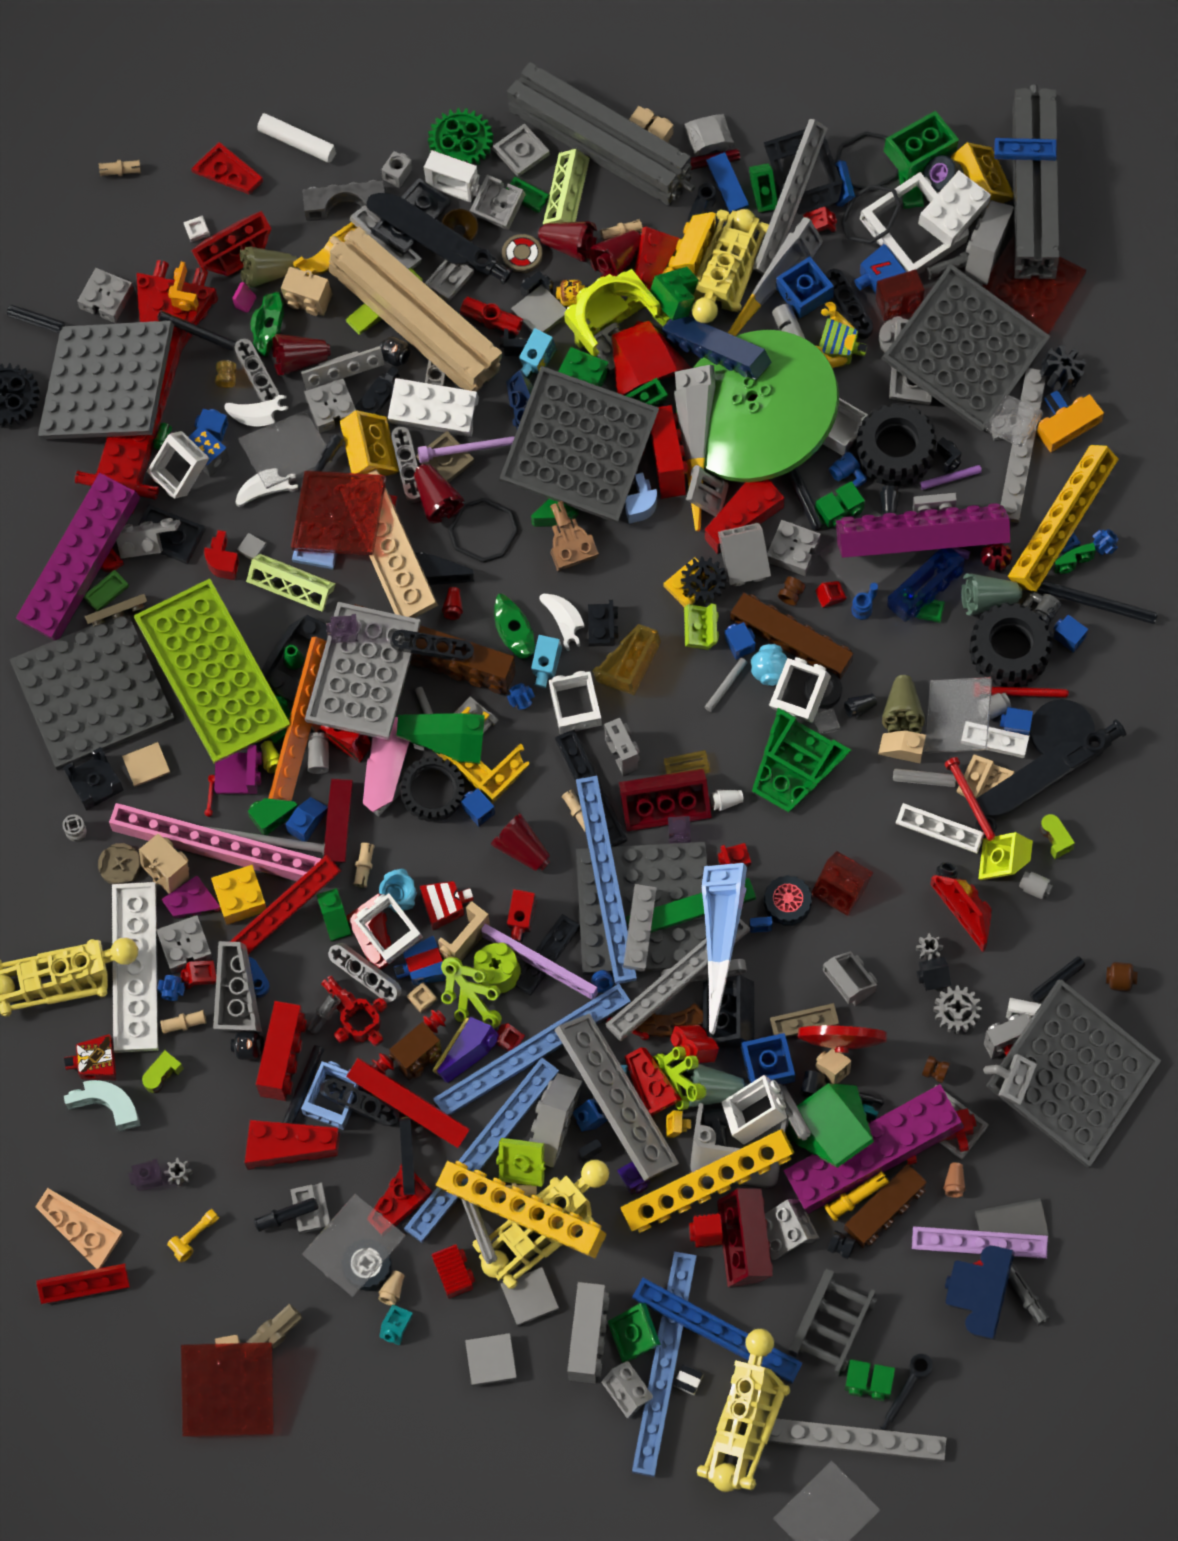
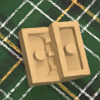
M973 755L964 777L975 798H978L1013 775L1014 771L994 765L992 760ZM959 786L957 789V793L964 796Z

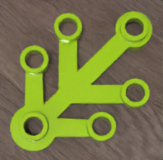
M456 957L446 958L441 965L442 972L446 976L445 992L441 995L442 1002L451 1004L456 999L454 992L456 980L460 986L458 1009L454 1013L455 1019L463 1022L465 1018H468L469 998L483 1017L482 1022L491 1025L493 1029L497 1028L502 1021L500 1013L495 1010L489 1011L477 993L486 995L489 1000H496L500 996V989L494 985L486 986L469 982L464 977V975L471 976L474 981L481 983L487 978V971L484 968L475 969L463 966L461 960ZM477 972L481 973L483 978H480ZM490 990H493L496 996L492 995ZM446 994L451 996V1000L446 997ZM459 1012H462L464 1014V1017H461L459 1015Z
M674 1047L672 1052L666 1056L662 1053L653 1056V1059L667 1079L668 1076L670 1077L672 1086L682 1098L681 1101L675 1103L678 1110L688 1109L689 1100L701 1101L705 1098V1086L700 1083H692L681 1074L688 1069H696L698 1067V1058L696 1056H686L684 1047ZM685 1059L673 1068L669 1065L674 1060ZM680 1085L686 1089L687 1096L682 1095Z

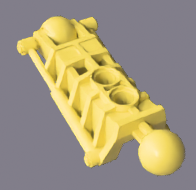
M721 209L717 212L716 217L719 219V222L696 275L699 281L693 295L696 301L692 306V315L700 323H709L716 318L718 313L716 300L721 301L722 309L732 312H739L741 310V299L755 264L754 261L764 234H766L769 227L767 223H759L760 219L756 218L754 213L748 209L732 210L731 214ZM757 230H759L760 233L757 241L755 242L754 236Z
M119 938L113 943L111 949L102 951L101 941L91 939L87 944L39 953L33 957L3 963L0 960L1 1016L8 1017L12 1014V1010L46 1003L49 1005L93 995L105 997L108 994L105 964L115 961L118 964L129 965L134 962L138 956L136 942L130 938ZM86 963L85 966L80 967V964ZM66 968L63 973H59L60 969ZM18 975L21 989L19 991H15V984L11 978ZM51 975L52 982L41 983L40 977ZM22 999H25L26 1001L24 1003L10 1005V1003Z
M590 1160L583 1166L581 1171L582 1177L576 1183H573L567 1175L561 1181L558 1177H553L550 1180V1185L536 1196L543 1199V1204L550 1206L551 1203L557 1205L561 1198H565L567 1204L563 1208V1213L569 1215L570 1212H573L583 1217L581 1220L583 1222L589 1223L590 1220L594 1222V1219L591 1217L590 1202L583 1193L590 1187L598 1188L603 1186L609 1178V1169L600 1160ZM525 1205L518 1210V1212L523 1211ZM544 1211L538 1214L537 1221L545 1214ZM508 1220L489 1235L490 1241L498 1235L500 1236L492 1243L497 1257L496 1262L487 1264L484 1261L477 1240L473 1242L472 1246L478 1253H481L479 1258L481 1259L483 1272L488 1277L497 1278L498 1281L503 1280L509 1289H514L517 1286V1279L544 1257L547 1258L563 1244L543 1235L533 1242L528 1237L533 1232L532 1230L527 1229L524 1232L523 1230L526 1227ZM564 1220L557 1223L556 1229H560L563 1226ZM504 1243L517 1256L510 1263L507 1255L501 1250H497ZM536 1253L539 1254V1255H538L537 1257H535L532 1261H529V1260H528L529 1258H531V1257H532L533 1255H535ZM523 1262L525 1266L512 1276L510 1273Z
M755 1329L746 1338V1348L750 1353L748 1363L735 1361V1373L732 1375L731 1380L732 1388L716 1428L715 1439L705 1466L700 1465L697 1469L698 1476L707 1478L709 1482L714 1483L715 1487L722 1492H730L734 1489L740 1490L741 1488L753 1490L755 1488L756 1482L752 1478L763 1448L768 1443L784 1396L790 1393L789 1386L785 1385L771 1369L761 1367L763 1357L770 1354L774 1348V1339L769 1331L765 1329ZM742 1422L748 1423L745 1436L738 1434ZM725 1453L738 1457L736 1466L731 1463H723ZM749 1460H753L747 1477H745Z

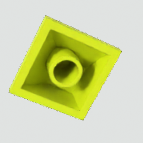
M1016 832L995 836L993 841L984 838L978 879L986 880L1014 875L1031 861L1033 841Z

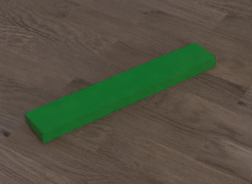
M750 878L745 880L746 893L743 904L756 900ZM699 893L655 907L650 933L705 916L703 894ZM630 915L625 917L628 927Z

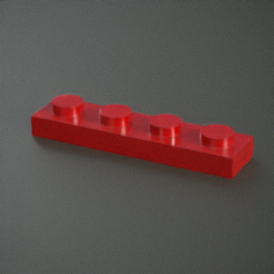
M125 1263L37 1280L41 1304L130 1287Z

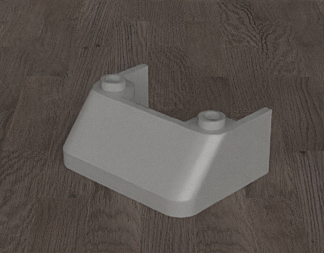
M699 1103L690 1163L691 1172L740 1149L715 1145V1131L709 1126L701 1125L703 1118L702 1103ZM787 1118L781 1124V1129L784 1132L786 1131ZM765 1147L763 1156L766 1159H772L774 1157V1150L771 1147ZM746 1156L743 1159L744 1167L752 1169L754 1160ZM778 1161L770 1165L771 1170L759 1175L758 1171L750 1174L751 1179L742 1184L762 1188L775 1186L778 1182L780 1171ZM726 1166L723 1169L724 1177L731 1179L734 1176V1170ZM710 1176L704 1177V1179L713 1180V1178Z

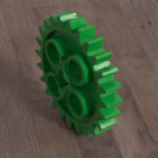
M457 108L456 113H453L450 109L448 116L442 113V120L435 118L436 124H431V131H428L430 152L435 151L469 164L475 162L477 165H480L479 158L486 160V154H490V147H493L492 127L488 126V120H483L482 114L476 117L475 110L469 114L467 108L463 113H461L459 108Z

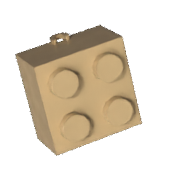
M289 267L281 286L287 306L292 309H304L307 313L314 316L318 314L324 316L333 295L328 279L314 275L310 270L302 271L293 267Z
M158 833L139 849L141 867L153 878V882L159 884L170 894L189 880L188 858L181 851L177 852L173 848V843L167 837L163 838Z

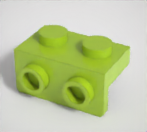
M687 604L684 607L685 646L709 650L719 639L716 604H710L708 607Z

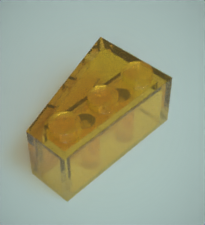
M640 624L620 642L621 645L613 653L610 652L606 656L607 659L599 667L596 666L592 670L596 682L635 695L661 644L657 630Z

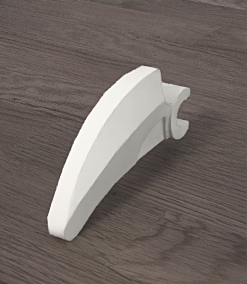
M279 395L273 400L255 404H225V410L233 419L242 424L256 427L275 424L274 413L278 410L286 411L289 407L280 406V401L286 399L285 395Z
M277 469L258 473L241 487L236 497V505L241 507L256 498L282 491L296 492L298 491V485L289 484L292 481H296V476L292 474L286 478H280Z
M540 595L541 603L551 612L561 630L565 649L567 651L570 650L568 644L571 641L576 642L579 647L580 641L575 636V632L578 629L584 628V623L577 609L569 601L557 595Z

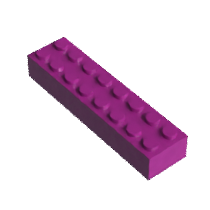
M101 473L98 474L19 611L16 619L20 623L53 641L61 638L140 500V496L134 490Z
M996 503L989 504L988 507L971 505L967 509L950 507L945 511L928 509L923 513L907 511L901 515L886 513L879 517L864 515L862 518L857 519L843 517L841 520H836L837 545L842 558L1010 543L1009 516L1004 506Z
M939 1084L870 1122L869 1126L874 1142L838 1168L822 1160L818 1155L812 1154L783 1170L805 1211L809 1214L840 1197L842 1193H847L880 1173V1171L884 1173L962 1130L964 1126L942 1086Z

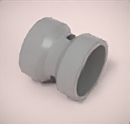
M74 814L64 819L62 824L67 838L74 842L83 840L87 829L82 818Z

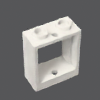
M431 151L424 166L426 183L439 192L472 202L473 197L477 196L480 190L477 166Z
M182 431L168 435L147 472L156 483L166 490L169 496L175 499L187 496L208 462L209 457ZM175 451L191 465L181 483L165 469Z
M797 657L794 660L787 658L769 706L775 711L780 708L798 719L813 723L831 675L826 671L827 668L818 664H814V667L807 665V661ZM794 668L819 676L806 709L781 701Z
M578 671L571 676L565 677L560 675L549 680V689L560 734L573 729L579 731L602 726L590 672ZM587 685L593 712L562 718L556 692Z
M388 893L386 896L385 894L379 896L374 901L375 904L369 909L366 907L357 914L358 918L355 919V922L385 961L390 964L423 938V936ZM391 904L411 931L385 950L365 924Z
M763 1075L722 1101L731 1134L744 1145L787 1118L785 1112L786 1104L780 1097L779 1092L781 1089L775 1080H770L767 1076ZM768 1095L772 1108L746 1123L742 1111Z

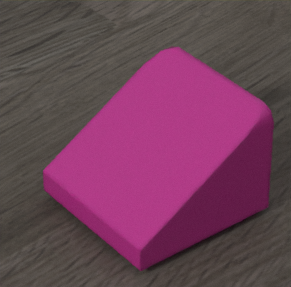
M241 282L233 296V303L236 309L248 313L256 300V295L244 282Z

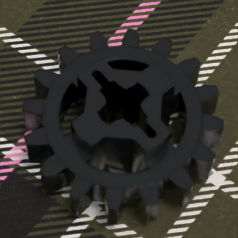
M701 556L700 562H697L695 558L692 559V566L688 563L686 564L688 571L681 572L682 576L685 577L681 579V584H686L682 587L683 591H689L687 594L689 599L695 596V602H698L700 598H703L704 603L707 602V598L715 601L714 595L721 596L720 589L726 588V585L722 583L727 581L726 576L722 575L725 572L724 568L718 569L720 563L717 561L713 564L711 557L708 561H704V557ZM707 568L712 569L715 573H711ZM703 572L706 577L705 587H703V583L701 582ZM713 585H716L711 591H708ZM692 587H697L700 590V592L694 590Z

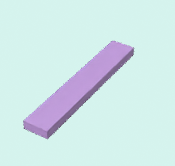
M486 923L482 927V937L492 943H505L513 950L516 957L591 1000L597 996V987Z
M913 1227L912 1249L981 1254L982 1250L987 1246H998L1013 1250L1015 1252L1014 1256L1047 1259L1048 1236Z

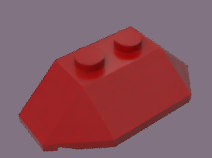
M259 211L207 238L191 251L200 268L229 276L244 267L243 262L240 260V250H244L245 247L265 249L272 228L263 212Z
M938 875L931 877L930 885L981 951L986 950L992 909L986 901L982 902L978 897L979 893L973 884L969 885L966 880Z

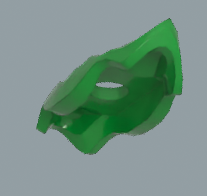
M280 292L265 295L261 307L255 310L251 318V331L254 337L253 346L264 357L268 356L272 348L273 337L281 331L284 318V303ZM274 319L273 326L266 328L267 321Z
M498 594L494 605V619L500 638L518 658L522 659L534 654L536 645L529 621L512 600L504 594ZM516 621L521 627L517 631H512L508 628L509 623Z

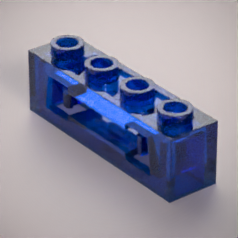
M952 548L940 549L888 596L887 607L904 622H907L910 618H915L925 604L929 605L934 600L938 592H943L947 589L950 581L962 575L965 559ZM938 568V574L930 582H928L918 592V596L914 598V593L934 575V571Z

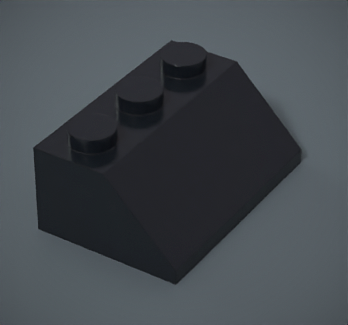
M742 975L731 976L726 979L714 1035L709 1031V981L703 982V1029L708 1037L715 1040L718 1047L738 1048L741 1047L742 1042L754 1040V981Z

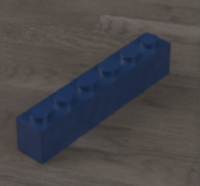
M689 316L673 321L670 319L662 327L665 339L672 346L681 347L685 352L690 351L699 358H706L715 365L720 364L729 371L734 370L745 378L750 377L757 380L772 363L764 348L705 323H700Z

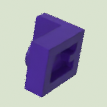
M633 1161L617 1170L630 1194L635 1192L639 1194L648 1188L650 1179L643 1180Z

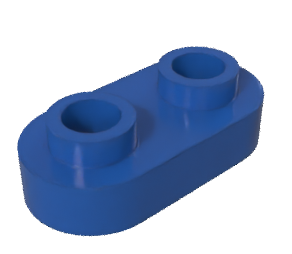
M249 957L253 984L256 982L262 983L260 987L254 986L255 995L258 998L263 997L269 992V981L256 960Z

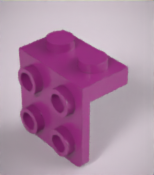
M249 745L247 752L235 753L215 763L214 790L217 794L258 793V785H261V772H258V765H262V753L258 752L256 745Z

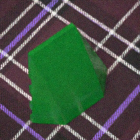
M778 708L752 792L789 813L852 750L834 739L831 741L799 723L794 716Z
M828 1083L797 1105L811 1134L807 1137V1140L798 1138L789 1121L786 1130L789 1142H794L798 1147L807 1149L809 1153L818 1155L822 1160L837 1168L873 1143V1136L866 1120L867 1116L862 1106L863 1102L859 1096L858 1087Z

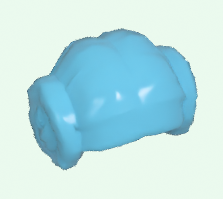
M776 644L763 645L760 647L759 652L752 657L751 672L763 685L774 686L778 684L787 661L782 647Z
M405 869L388 872L384 875V880L379 886V893L385 894V896L389 893L403 911L413 908L415 905L414 899L417 895L414 879L408 875ZM391 904L387 907L391 908L392 911L396 912V910L393 908Z

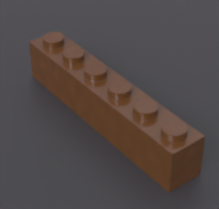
M743 593L731 611L730 621L738 624L744 622L746 627H750L755 635L772 644L780 645L784 651L807 661L813 667L814 664H818L827 668V671L837 675L840 680L853 661V653L847 646H840L834 643L829 636L816 633L809 625L798 623L791 615H784L778 612L776 607L760 602V599L755 595Z

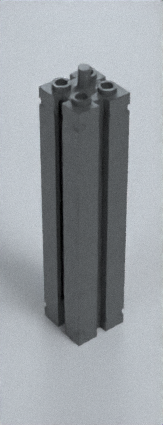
M529 62L522 71L520 79L515 80L508 89L507 96L508 100H510L508 103L509 112L519 115L524 121L568 147L578 149L593 162L657 200L660 199L664 204L669 206L672 201L677 200L681 193L680 187L690 193L695 189V185L690 183L692 179L691 156L680 152L676 147L542 68H538L537 65Z
M1031 85L1030 89H1015L1012 110L1013 138L1057 139L1056 90L1044 88L1040 89L1038 93L1037 85ZM1057 157L1056 161L1013 160L1014 278L1031 279V275H1039V279H1056L1059 261Z

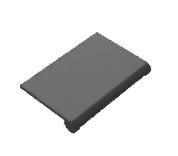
M1041 1198L975 1211L979 1231L1048 1236V1243H1050Z

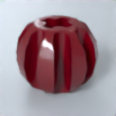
M1005 543L988 544L987 547H983L981 561L984 566H989L988 569L994 572L995 569L1002 571L1006 569V565H1010L1012 551L1009 546H1004Z

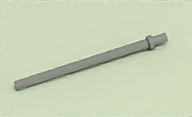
M203 826L269 845L320 852L324 855L325 842L324 844Z

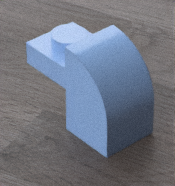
M643 473L635 474V484L638 493L628 495L624 504L629 524L649 518L657 506L656 489L651 490L649 479L645 480Z

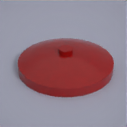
M805 1026L798 1028V1038L810 1044L835 1049V1053L847 1054L850 1049L868 1048L887 1042V1032L879 1029L853 1026Z

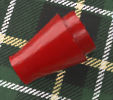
M456 587L448 589L442 608L444 617L449 620L459 619L463 613L460 589Z

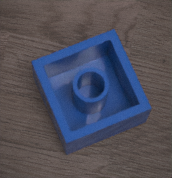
M810 256L776 277V290L792 306L793 311L799 318L804 317L833 298V284Z
M785 1033L742 1042L741 1051L750 1084L763 1075L782 1085L795 1082V1072Z

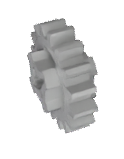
M956 985L954 991L947 987V994L941 991L940 998L935 1000V1004L938 1005L933 1009V1012L938 1013L935 1016V1020H942L940 1027L948 1026L947 1032H950L953 1028L956 1034H959L960 1029L963 1028L966 1033L968 1032V1026L974 1028L976 1025L975 1021L980 1020V1015L977 1014L981 1013L982 1007L977 1006L980 1004V999H973L975 992L968 994V987H965L963 991L960 990L959 985ZM953 997V1000L950 1003L944 1004L948 999ZM955 1007H959V1013L956 1012ZM969 1017L966 1021L962 1022V1019Z

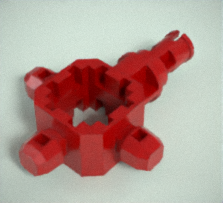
M333 976L327 977L328 982L325 979L321 985L329 994L332 993L333 996L336 995L341 1000L336 1009L341 1014L340 1021L343 1028L340 1027L334 1033V1038L338 1043H343L351 1036L355 1042H364L368 1039L372 1045L376 1047L383 1042V1037L378 1031L381 1026V1019L378 1013L381 1014L387 1008V1003L384 999L378 998L372 1002L373 1005H370L366 999H356L351 992L342 989ZM364 1009L374 1020L365 1030L357 1032L349 1024L348 1018L356 1014V1011Z

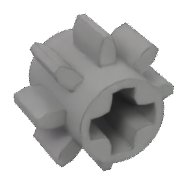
M928 933L925 939L919 938L921 945L916 946V951H921L920 959L932 960L934 957L940 958L938 951L943 950V945H938L940 937L934 938ZM926 946H927V947L933 946V949L930 948V949L926 950Z
M176 1158V1162L172 1164L170 1162L167 1163L169 1170L164 1171L165 1176H171L168 1179L169 1184L175 1182L178 1187H181V1183H189L188 1175L193 1174L192 1169H186L189 1165L188 1161L181 1163ZM177 1169H181L182 1171L180 1172L179 1176L175 1175V1173H177Z

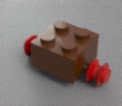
M431 1010L432 1015L429 1018L423 1016L424 1022L422 1021L389 1049L390 1054L379 1053L380 1059L378 1061L372 1059V1066L386 1075L385 1071L388 1069L393 1071L395 1065L409 1081L413 1077L415 1079L424 1072V1068L427 1065L436 1063L441 1057L442 1048L440 1040L434 1033H438L437 1028L440 1025L446 1027L444 1015L439 1010L436 1012Z

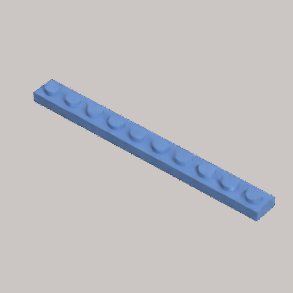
M597 776L576 779L615 984L637 981L635 970L623 968L628 931Z
M617 984L434 1097L433 1101L446 1114H454L538 1062L541 1058L562 1047L563 1043L554 1030L559 1025L589 1013L597 1025L631 1003L630 999L620 984Z
M541 1058L459 1159V1162L467 1165V1170L474 1172L475 1169L481 1171L498 1150L500 1139L507 1138L543 1094L544 1090L547 1089L549 1081L555 1079L559 1070ZM468 1178L462 1181L461 1186H465L468 1183ZM437 1187L405 1226L404 1230L423 1243L459 1197Z
M674 1251L667 1290L688 1301L696 1255ZM662 1315L658 1333L661 1345L655 1349L648 1390L653 1395V1398L645 1403L632 1468V1473L655 1477L683 1330L682 1325Z

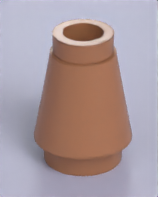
M951 1163L943 1189L949 1197H962L963 1192L966 1191L963 1165L960 1163Z

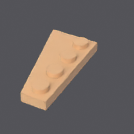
M47 1188L35 1206L96 1269L102 1268L123 1235L122 1231Z

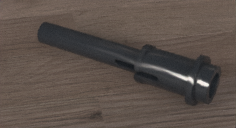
M334 434L329 437L330 441L320 454L322 457L300 489L302 493L307 495L328 461L332 462L339 448L344 446L343 442L345 440L340 436Z

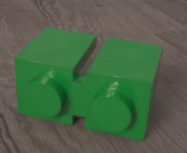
M852 481L836 489V497L831 492L816 500L815 507L828 529L833 526L836 527V520H841L843 517H856L863 512L865 500Z
M850 1359L845 1391H849L850 1395L862 1397V1394H869L872 1399L878 1401H885V1398L889 1399L895 1368L875 1364L871 1387H867L870 1363Z

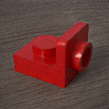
M825 206L803 214V217L812 221L818 232L829 229L831 232L836 231V216L834 212H831Z
M745 843L728 848L725 845L720 846V853L717 854L720 865L744 863L746 866L751 865Z
M214 961L188 962L181 971V980L185 984V989H191L193 985L215 984L216 972Z

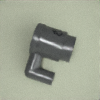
M1030 592L1021 605L1025 608L1026 605L1031 607L1034 601L1039 603L1034 612H1039L1042 615L1041 621L1046 620L1047 623L1052 621L1062 606L1061 602L1052 595L1044 594L1042 596L1035 592Z

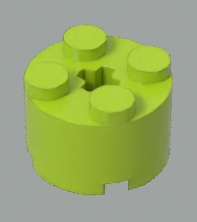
M502 942L486 945L475 953L474 968H484L487 971V978L480 983L481 985L497 986L501 993L510 991L515 987L520 977L521 967L510 947ZM477 972V975L483 978L482 974Z

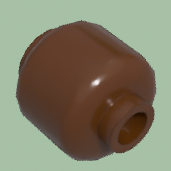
M1113 962L1111 967H1107L1106 984H1109L1111 990L1130 991L1132 984L1137 985L1138 972L1134 971L1131 963Z

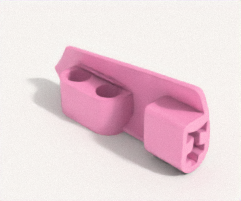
M398 717L394 719L389 740L372 737L363 796V804L372 812L393 802L409 746V741L396 736Z

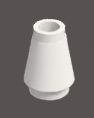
M715 790V793L710 794L713 810L718 809L722 811L744 801L741 790Z

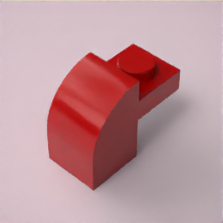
M218 530L216 537L212 538L211 548L204 549L207 566L215 576L235 580L240 562L238 553L225 551L228 537L226 531Z

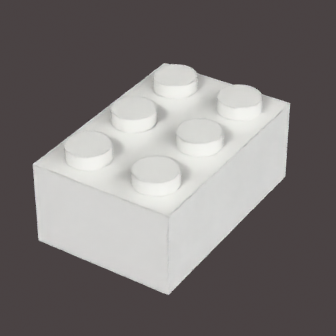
M958 171L921 212L918 224L951 248L988 206L991 194L961 171Z

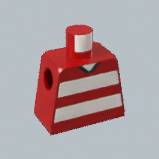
M454 881L420 886L421 895L433 930L464 915L462 904L474 900L470 888L458 892Z

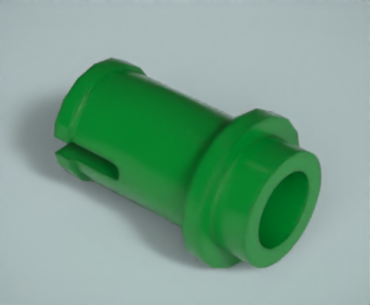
M167 423L159 424L157 436L153 439V447L160 450L172 431L171 425L168 427Z

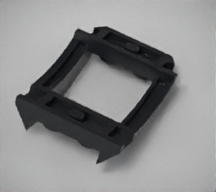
M805 129L764 142L780 193L786 182V176L780 159L797 153ZM824 137L819 156L829 183L804 191L796 211L799 215L824 206L833 205L839 200L843 182L837 171L826 137Z
M305 615L287 628L261 670L273 692L293 702L295 701L300 681L275 668L284 654L285 648L291 643L296 634L309 640L312 637H318L327 641L331 626L309 615Z

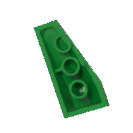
M466 713L398 715L396 736L418 746L422 745L432 749L435 753L444 754L457 762L480 764L485 715Z

